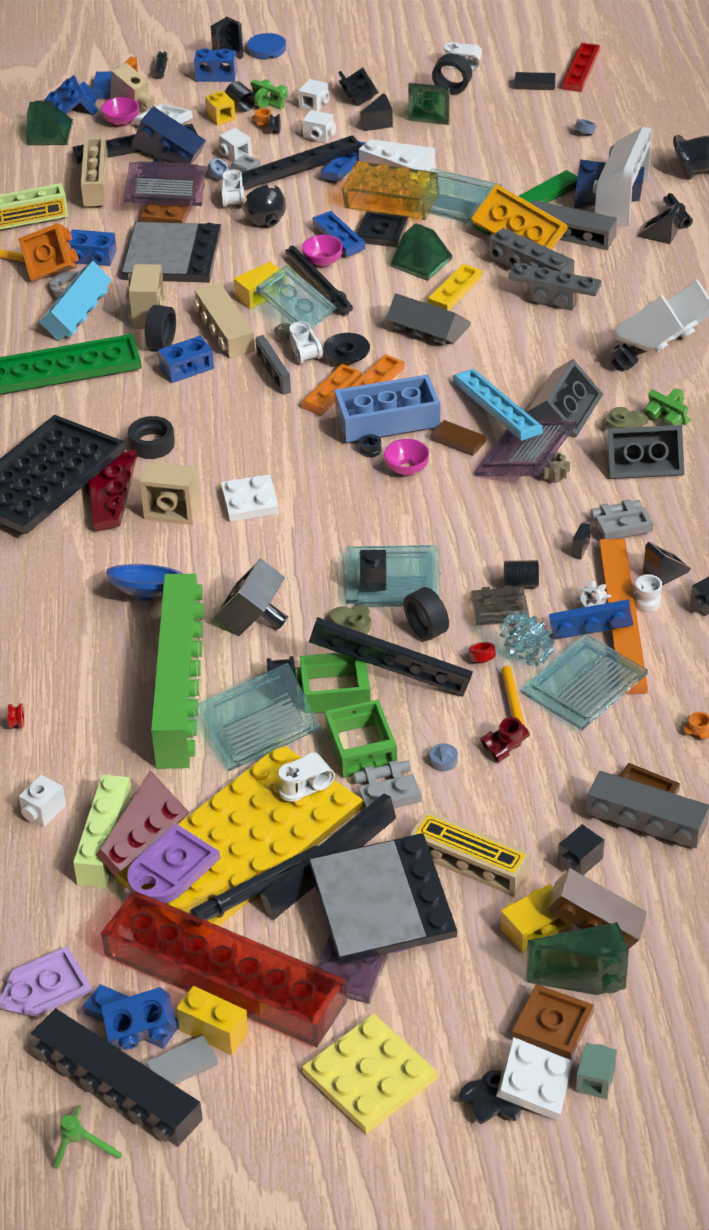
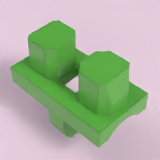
M253 79L250 82L253 89L252 92L255 93L256 97L255 106L265 108L268 105L279 110L284 108V99L288 97L286 86H272V83L266 79L262 81Z
M675 388L668 396L653 389L648 393L649 402L644 410L650 419L656 420L663 413L666 415L663 418L666 426L680 425L681 423L687 425L691 421L690 417L687 416L688 406L682 404L684 401V392Z

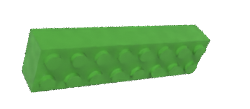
M197 573L165 574L151 728L156 769L190 768L191 757L196 756V741L192 740V738L197 736V719H193V717L199 714V703L195 697L200 696V680L196 679V677L201 676V660L197 659L202 657L203 654L202 641H199V638L204 637V624L200 622V619H205V604L200 603V600H203V585L198 584Z

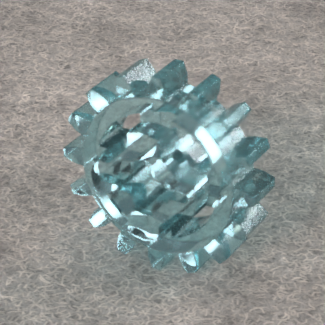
M515 611L502 621L503 624L499 627L502 630L500 637L506 639L503 643L504 646L510 647V654L516 653L519 661L525 659L527 665L534 663L536 666H539L552 656L551 654L555 651V648L552 647L555 640L549 638L551 631L545 630L543 628L545 623H538L535 615L530 618L526 611L522 614L519 611Z

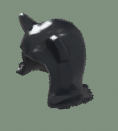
M680 135L673 137V146L676 154L685 167L690 179L697 173L709 171V136H700L689 140L683 139V136Z

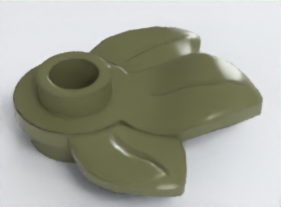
M616 407L606 417V428L642 427L648 423L649 417L640 411L630 412L626 407Z
M358 604L352 609L340 606L329 612L333 623L368 634L371 630L370 609L365 605Z

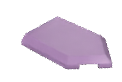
M68 946L11 970L7 978L6 987L0 995V1009L37 1017L93 990Z

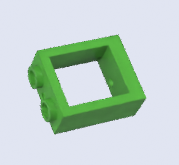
M340 653L299 656L300 667L295 668L296 684L302 683V687H297L298 702L304 703L305 714L323 713L328 710L371 701L366 662ZM355 675L357 687L310 691L309 679Z
M379 699L325 711L326 732L343 778L353 776L355 772L363 771L364 767H381L388 765L390 761L397 760V745ZM375 725L381 742L344 750L338 735L339 732Z

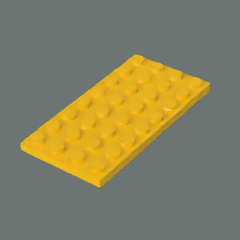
M281 743L178 824L220 851V860L175 900L165 904L148 905L199 943L254 897L227 910L221 918L214 917L202 924H194L191 920L189 912L192 908L206 902L210 895L217 896L318 845L363 808V799L335 780H333L329 787L307 795L298 801L289 802L282 799L279 794V788L282 784L279 778V769L281 766L302 757ZM130 865L116 876L117 881L127 889H129L127 875ZM147 883L142 885L140 888L148 890L153 888L155 885Z

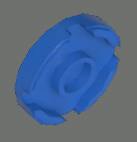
M261 33L248 40L247 48L249 54L255 58L263 60L268 59V56L277 58L286 51V40L278 34Z

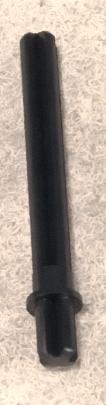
M290 245L285 250V254L330 300L332 307L338 308L344 315H348L350 311H353V306L347 300L346 294L336 289L294 245Z
M315 845L217 896L210 895L206 902L190 910L191 920L194 924H202L214 917L221 918L227 910L262 893L318 846Z

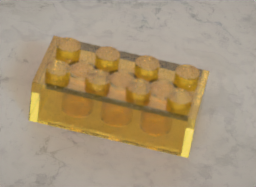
M356 161L342 186L345 208L401 215L420 220H426L440 193L437 172L365 161Z

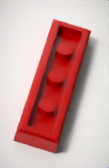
M583 42L580 44L562 83L563 90L582 92L599 55L600 45Z

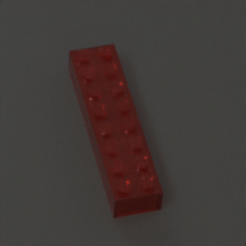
M135 890L132 891L101 932L105 956L189 992L195 986L247 1011V1018L314 1047L319 1046L347 1003L345 978Z

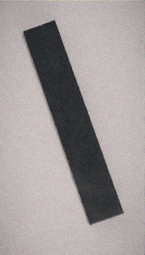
M193 124L184 125L197 134ZM135 135L106 140L108 158L142 152L131 147ZM84 144L72 147L77 164L83 163Z
M351 135L241 172L242 185L245 190L359 151L361 144Z
M319 617L316 618L309 639V643L461 696H464L473 673L471 670Z
M383 793L264 890L260 895L267 916L275 920L315 887L309 868V858L363 847L397 819L391 796Z

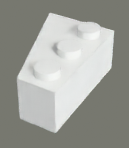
M370 139L359 148V171L412 190L435 171V148Z

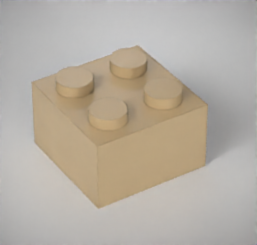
M134 264L133 273H129L126 301H130L128 319L132 320L133 329H145L147 314L153 305L165 306L161 264Z
M147 462L140 479L144 519L193 525L200 507L196 467Z

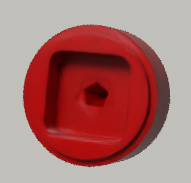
M490 642L476 643L468 649L470 660L473 662L486 663L496 657L495 645Z

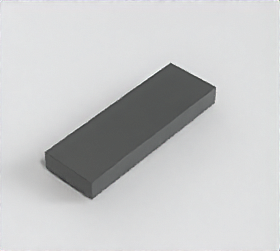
M257 336L255 339L257 357L283 395L291 393L290 373L265 336Z

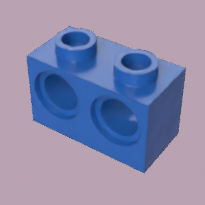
M196 50L194 57L196 82L236 81V50Z
M71 230L72 240L69 243L71 249L73 248L78 255L76 264H89L94 261L97 265L111 266L117 252L115 233Z
M201 335L158 350L160 369L171 383L214 369L213 350Z
M161 987L101 1005L108 1042L121 1050L133 1049L139 1045L138 1042L147 1039L152 1041L168 1037V1033L177 1030L170 994ZM160 1010L159 1018L150 1023V1015L154 1011ZM130 1019L128 1029L120 1032L121 1024L125 1020Z

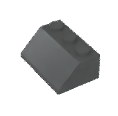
M397 293L394 294L386 316V320L393 323V328L405 331L406 328L412 329V334L425 338L426 335L432 336V341L445 345L446 341L454 344L471 325V321L457 313Z
M572 359L553 370L528 408L527 413L543 426L542 429L548 426L545 430L550 425H553L549 430L551 431L557 425L553 430L554 432L561 425L556 432L558 433L563 425H566L560 434L575 438L590 417L603 393L576 361Z
M682 425L609 428L604 431L605 457L610 479L685 475Z

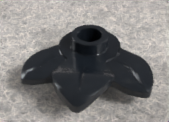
M492 1070L485 1073L480 1080L468 1082L460 1091L458 1101L472 1104L474 1116L479 1124L487 1122L499 1112L512 1121H517L521 1114L522 1106L496 1096L499 1085H493L492 1083H500L502 1075L500 1070Z

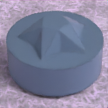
M577 119L574 128L583 135L594 134L596 124L589 120Z
M219 158L212 159L207 165L208 174L216 180H222L223 173L229 170L227 163Z
M437 744L430 751V763L437 770H451L458 763V751L450 744Z

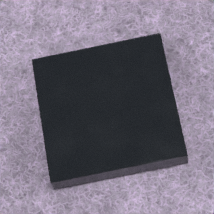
M366 212L357 235L365 241V244L398 248L408 225V217Z

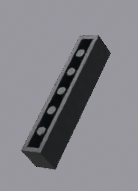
M57 1008L30 1033L33 1045L32 1050L37 1058L44 1062L49 1061L57 1067L61 1074L66 1077L71 1076L79 1081L88 1092H96L104 1098L109 1106L114 1109L120 1108L136 1124H144L153 1130L160 1140L164 1142L170 1141L179 1147L202 1122V1109L199 1100Z

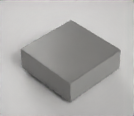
M246 154L231 163V169L240 172L261 166L260 160Z

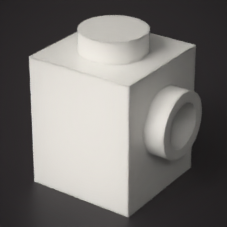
M309 79L298 90L299 108L308 111H319L328 103L330 98L328 83Z
M310 110L303 119L304 139L327 143L330 137L335 134L336 124L334 123L333 114Z
M237 128L219 135V151L232 162L244 154L252 156L251 138Z
M40 775L19 795L22 815L28 821L36 822L43 827L66 806L63 786L43 775Z

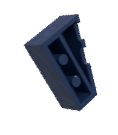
M152 106L140 121L131 147L189 168L200 155L206 140Z
M580 160L574 209L580 208V205L593 204V207H595L596 194L593 193V186L595 180H599L606 162ZM645 167L640 168L632 186L631 202L640 201Z

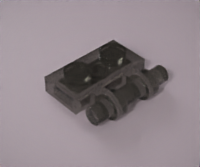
M505 585L504 588L498 589L481 587V590H471L476 625L529 621V610L526 595H524V587Z

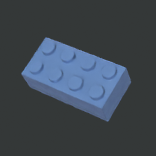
M428 374L334 390L335 413L346 442L359 441L362 436L367 434L383 437L430 429L441 424L440 401Z

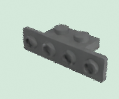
M515 263L508 276L510 280L530 283L529 302L571 311L575 307L576 293L596 296L602 285V280L593 277L530 266L524 263Z

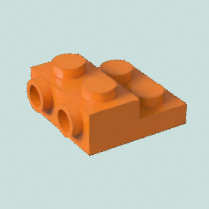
M56 223L18 238L31 281H37L53 274L58 275L64 271L77 268L75 262L78 261V255L70 247L69 241L72 240V235L67 227L65 228L63 225Z

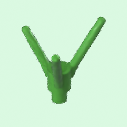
M80 1105L76 1106L72 1115H65L61 1119V1131L63 1134L53 1167L56 1169L61 1164L67 1145L70 1142L77 1143L82 1139L91 1142L116 1158L122 1157L120 1151L84 1129L78 1120L82 1110Z

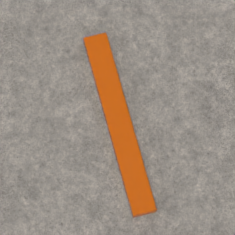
M599 539L604 584L607 585L605 592L612 596L607 598V603L629 599L633 626L611 629L615 662H617L616 667L619 664L622 665L617 672L623 667L626 668L617 678L628 669L630 670L618 684L632 672L635 673L619 687V693L644 694L647 693L648 685L626 540Z

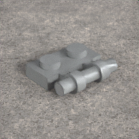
M623 500L621 504L611 506L609 504H602L599 508L591 509L590 511L592 519H596V525L603 539H616L653 531L654 523L646 508H642L640 500Z
M394 760L388 762V765L376 768L368 766L364 767L363 771L353 773L356 784L367 783V785L359 786V796L363 799L364 809L383 793L391 796L394 808L422 802V794L414 774L406 776L401 774L411 771L408 760L402 762ZM391 776L389 780L377 781L379 778Z

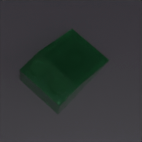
M618 922L528 940L527 982L592 995L612 994L626 989L629 949Z

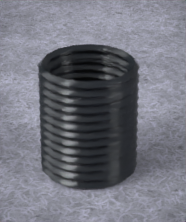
M234 81L227 86L225 93L234 101V106L237 109L247 112L254 107L255 93L239 81Z
M505 560L504 587L538 588V560Z

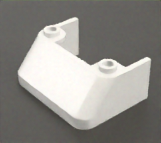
M641 127L616 141L614 146L611 145L609 158L600 178L594 182L593 193L596 194L595 213L617 217V225H630L632 186L641 167H645L643 181L648 182L652 128Z
M697 279L667 301L663 295L612 330L611 333L617 341L649 352L654 350L657 353L668 346V342L680 336L685 339L695 332L693 328L709 317V296Z

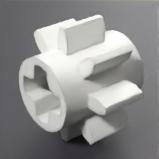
M590 581L589 588L586 586L579 587L582 593L576 600H581L583 608L605 604L607 598L612 596L605 592L606 584H601L597 587L596 581ZM591 593H597L595 595L597 602H591L593 599Z

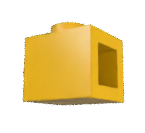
M224 91L214 92L211 95L205 96L206 114L217 126L235 120L234 101Z

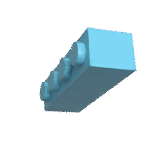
M94 261L90 262L80 270L39 322L58 341L65 336L70 338L78 330L76 325H80L88 317L86 312H90L99 303L97 298L101 299L108 292L107 286L112 279Z

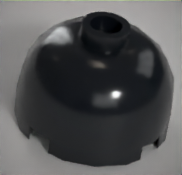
M268 185L255 188L246 195L247 201L245 204L242 201V210L248 220L254 225L271 227L276 225L284 216L286 201L281 189L277 185H274L275 188H269Z

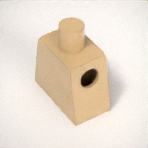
M123 63L111 71L110 99L116 97L132 98L138 102L139 110L143 107L149 109L153 106L155 99L148 94L149 82L127 63Z

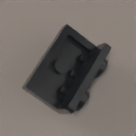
M225 17L210 26L212 50H236V58L241 59L244 57L240 22Z
M363 67L347 78L342 71L338 72L341 77L338 82L350 101L355 100L358 106L371 100L379 93Z

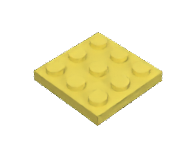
M374 1013L302 1066L303 1075L365 1134L373 1130L438 1079V1072Z

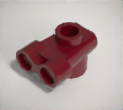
M507 717L503 719L498 731L494 733L490 731L480 738L484 748L492 754L498 763L509 757V752L520 747L522 742L530 736L528 729L518 718Z

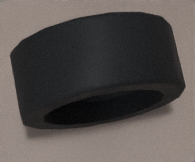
M449 53L443 55L438 59L432 70L434 85L440 91L450 95L463 92L472 78L470 63L458 54ZM452 66L458 69L462 74L463 80L458 83L449 81L444 77L441 71L442 67Z
M153 305L147 314L145 322V342L148 348L162 349L173 343L176 332V313L173 307Z
M147 416L134 421L128 428L130 450H135L137 457L144 459H157L169 454L175 445L174 428L171 422L159 416ZM150 434H158L163 436L153 441H145L140 439L143 436Z
M423 587L405 596L403 605L406 618L411 628L421 639L428 641L447 632L449 628L448 613L437 593L431 588Z

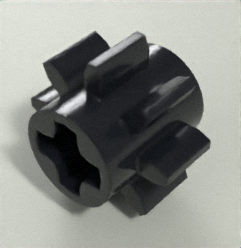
M620 342L611 350L610 353L613 357L610 358V362L617 370L622 367L627 371L639 361L636 356L639 354V350L635 346Z

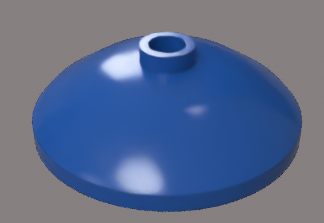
M124 564L108 568L106 570V579L123 593L136 596V599L140 601H150L152 597L163 596L165 574L183 573L176 569L159 565Z

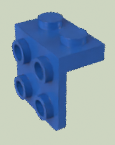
M75 75L64 80L62 85L55 91L50 92L44 100L54 121H58L79 103L92 115L98 111L95 104L97 99L91 93L92 89L85 81L81 82Z

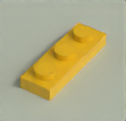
M462 264L428 297V304L449 311L482 278V270Z

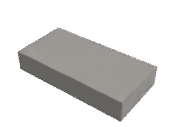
M202 1035L147 1061L146 1064L149 1069L175 1085L217 1065L218 1061L213 1050Z

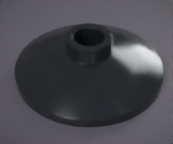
M345 332L329 337L324 343L323 350L326 357L332 361L354 363L364 359L369 354L370 343L360 334Z

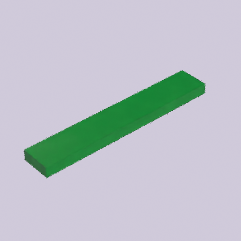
M565 170L518 196L531 204L534 200L549 203L576 188L578 176ZM473 223V227H475L476 229L480 230L486 235L491 234L490 232Z

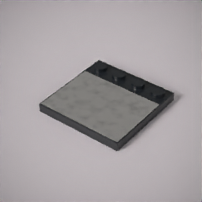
M135 222L121 271L122 280H128L129 273H133L134 264H161L163 281L210 283L222 232L221 224Z
M424 833L309 858V868L339 965L457 937V928Z

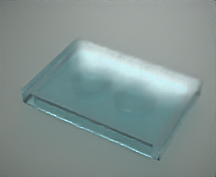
M285 265L256 288V292L292 323L306 322L310 325L311 329L332 315L337 308L288 265Z

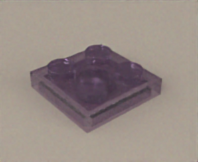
M329 936L311 979V990L370 1004L388 958V953L339 965L331 937Z

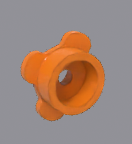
M260 108L255 111L252 120L256 121L258 126H268L269 116L272 112L270 109Z
M705 712L692 713L689 716L688 724L684 725L683 731L688 735L692 734L701 739H708L709 715Z

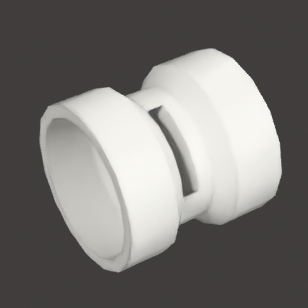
M654 575L640 576L636 580L635 606L645 612L655 611L661 603L662 581Z

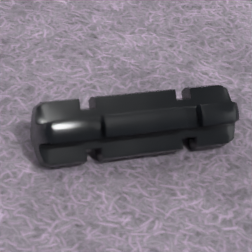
M159 51L156 56L153 69V77L156 79H162L165 74L168 60L167 52L165 51L163 53Z

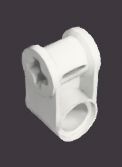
M449 42L444 45L446 54L453 53L464 57L470 63L472 70H476L479 67L482 50L478 45ZM444 66L449 69H456L452 66Z
M231 169L223 173V207L231 204H242V201L245 204L242 174L238 170Z
M302 321L291 324L290 347L298 363L302 364L305 360L316 357L317 359H322L323 350L321 343L316 338L310 325Z
M310 753L301 759L281 766L279 778L282 784L279 788V794L286 801H298L307 795L329 787L335 778V773L318 753Z

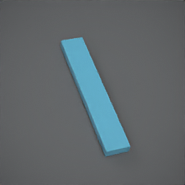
M475 369L453 375L454 384L519 440L522 441L543 434L542 425Z

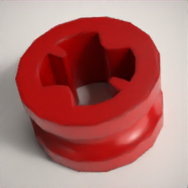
M23 703L18 704L17 707H14L13 704H8L9 728H14L15 725L24 728L25 712Z

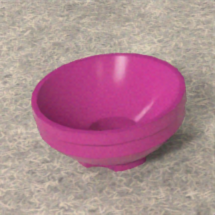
M128 97L112 98L102 105V114L114 126L124 127L129 125L138 116L139 104L136 100Z
M312 236L305 240L302 245L303 255L314 266H320L321 268L329 267L330 264L336 262L342 255V242L334 236Z
M399 439L386 447L384 451L385 463L389 469L398 474L413 476V474L418 473L427 466L429 449L418 440ZM407 463V464H412L413 466L403 467V466H401V465Z

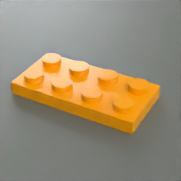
M495 184L471 218L473 223L493 235L502 228H505L553 250L568 229L567 224L498 184Z

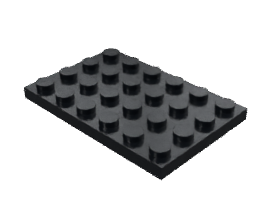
M54 414L0 458V523L28 534L127 450L125 441Z

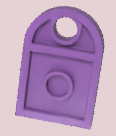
M174 824L132 862L127 875L129 889L135 898L147 904L156 905L171 902L183 894L220 860V851L178 824ZM147 883L155 885L153 888L148 890L140 888L142 885Z

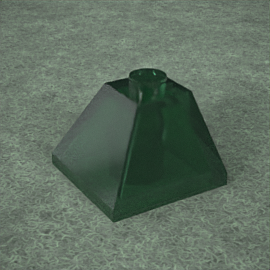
M417 83L408 84L409 121L443 125L450 124V87Z
M41 100L30 102L27 110V145H68L73 119L51 102H43Z
M415 223L403 233L391 261V267L428 281L452 260V254L433 229Z

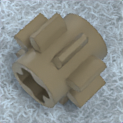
M550 452L542 457V462H539V473H544V479L549 482H560L563 478L566 479L567 472H570V461H565L566 456L560 452Z

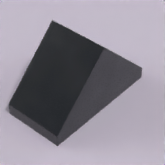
M382 93L361 111L362 131L393 127V109L386 94Z
M676 203L645 222L638 233L639 237L671 244L677 234L679 205Z
M649 541L645 545L643 573L645 575L657 576L662 581V586L687 574L691 570L674 553Z

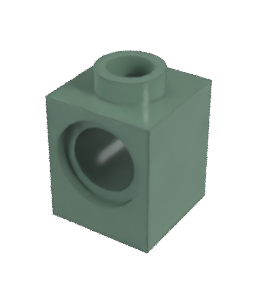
M585 1042L577 1072V1093L608 1099L616 1067L617 1049H612L602 1044L595 1045Z

